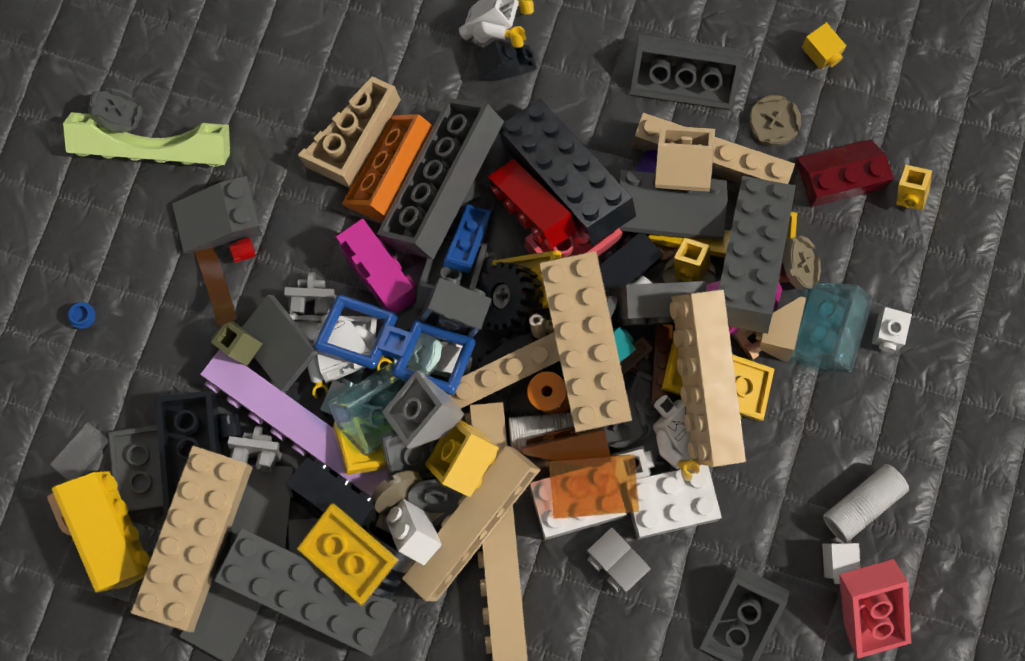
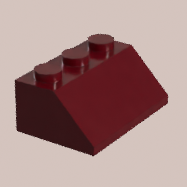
M872 139L795 159L811 208L884 190L894 179L886 154Z

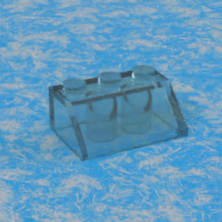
M817 283V285H813L804 307L795 349L791 358L828 371L852 373L874 298L858 285Z
M389 363L328 402L337 427L363 455H368L381 446L379 435L394 431L382 411L407 382L393 375L394 363Z

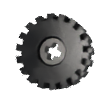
M497 262L496 266H489V273L483 272L481 275L483 281H478L476 286L486 294V297L492 299L483 325L490 327L489 329L508 333H521L525 331L524 327L530 328V317L538 314L536 313L537 308L542 309L543 303L539 302V298L544 297V291L539 290L542 283L541 280H536L538 275L528 267L508 262Z

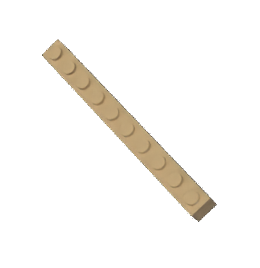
M503 402L470 405L471 413H465L466 423L479 429L499 447L497 452L507 446ZM512 506L483 542V551H477L479 568H485V579L480 580L481 597L487 596L488 608H482L484 625H490L491 635L485 637L486 654H492L493 661H527Z

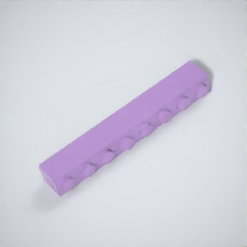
M220 349L202 371L201 375L207 380L204 383L206 387L216 394L220 390L228 395L226 401L237 409H240L241 406L245 407L250 411L247 416L259 425L263 422L267 423L272 427L269 432L282 441L285 437L294 443L292 448L304 457L309 453L316 460L323 462L338 476L345 478L361 492L372 497L373 491L382 481L386 480L387 483L389 482L387 469L346 475L334 429L250 368L229 357Z

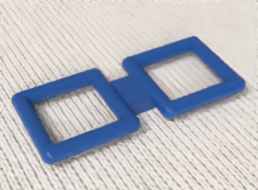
M338 295L335 298L314 344L315 350L370 369L376 368L381 355L397 359L393 375L408 381L415 371L406 369L420 334L424 333L462 346L448 382L425 375L448 395L456 393L475 346V340L472 337L420 320L414 321L408 332L394 327L398 318L395 312L344 295ZM343 307L385 320L369 356L327 343Z

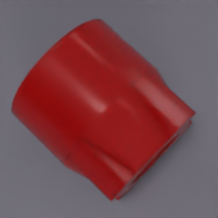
M250 237L229 244L235 263L256 257Z

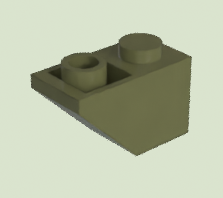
M234 321L220 325L210 338L211 343L222 352L246 366L263 344Z

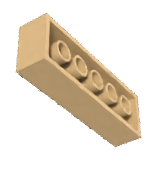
M596 251L540 263L575 431L578 432L631 421L632 417Z
M724 290L672 296L670 314L675 321L676 330L673 333V340L679 352L677 370L682 376L683 383L680 394L686 406L684 424L686 430L689 431L690 443H688L689 457L700 465L712 467L746 462Z
M195 446L192 447L132 609V614L184 631L194 632L252 471V467L249 464Z

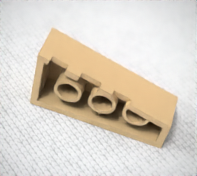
M371 77L349 100L350 104L341 113L338 112L332 118L333 122L323 132L320 131L313 138L314 142L307 149L304 148L298 154L304 166L351 188L401 100L395 86Z

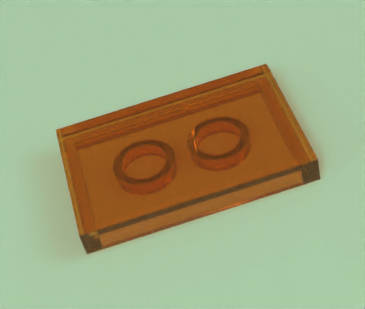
M634 454L549 461L554 519L639 512Z

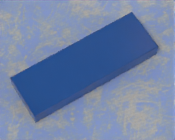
M466 204L444 260L445 267L470 274L492 211Z

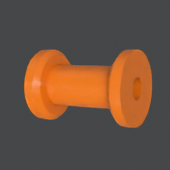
M542 372L532 378L528 385L527 393L533 406L542 410L547 415L566 414L571 410L565 381L559 375L553 372Z

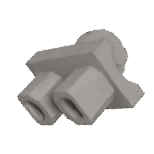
M315 272L308 273V280L298 279V287L304 288L285 287L284 293L288 301L289 312L292 315H305L306 303H315V315L329 314L337 295H335L334 289H318L325 288L326 283L325 280H316Z
M256 426L253 433L244 432L243 438L229 436L228 447L230 449V458L245 463H247L248 458L257 459L256 468L262 472H271L275 462L281 461L282 453L279 452V443L272 442V436L263 435L262 426Z

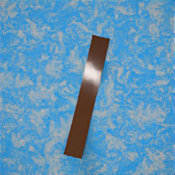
M214 247L194 252L210 297L217 326L236 320L237 316Z

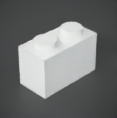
M402 499L397 506L390 510L385 520L398 551L425 565L442 546L429 514L405 499Z

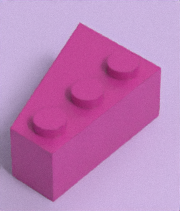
M361 219L336 236L346 261L384 309L398 314L416 301L415 289L417 286L409 275L405 276L402 273V267L397 259L389 255L384 243L379 237H376L364 219Z

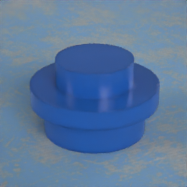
M85 302L74 304L68 312L70 324L77 329L89 328L96 319L94 308Z

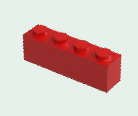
M515 159L488 176L493 186L490 188V191L498 202L502 200L507 211L511 215L516 214L521 225L525 229L530 228L533 236L539 243L544 242L550 249H553L578 231L571 213Z

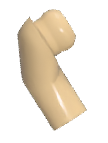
M538 314L530 317L531 332L535 338L541 339L547 333L551 334L554 332L552 319L546 320V318H542Z

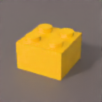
M459 420L447 436L439 439L425 466L443 485L471 497L474 490L478 489L481 485V478L486 469L494 462L499 447L479 429Z

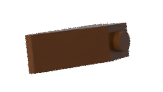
M572 426L520 438L521 449L524 455L582 467H599L608 461H612L604 426L578 432Z

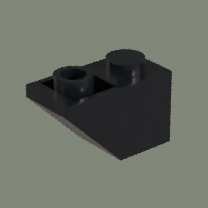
M494 40L474 54L480 77L483 79L499 81L533 72L537 69L534 54L529 45L517 48L513 47L510 42Z

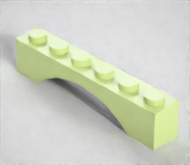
M71 112L63 123L66 153H76L78 156H88L91 154L102 155L104 158L154 159L156 162L179 161L187 165L204 163L208 166L216 167L225 165L230 155L229 125L202 123L193 130L178 136L148 138L136 136L128 132L108 130L98 125L91 118L90 114Z

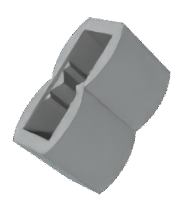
M610 528L587 550V553L590 555L587 559L588 562L598 572L603 569L609 575L606 581L616 592L622 589L626 593L651 569L613 528Z

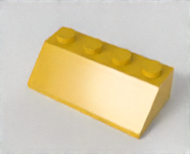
M93 472L51 488L95 592L127 587L145 577L150 558L141 545L139 532L131 522L128 515V507L121 499L117 490V482L110 472Z

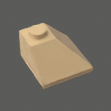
M799 297L773 312L768 334L757 332L756 339L761 340L760 350L781 361L789 362L795 349L806 301L805 297Z

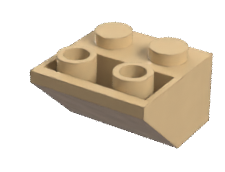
M661 125L655 188L710 192L715 129Z

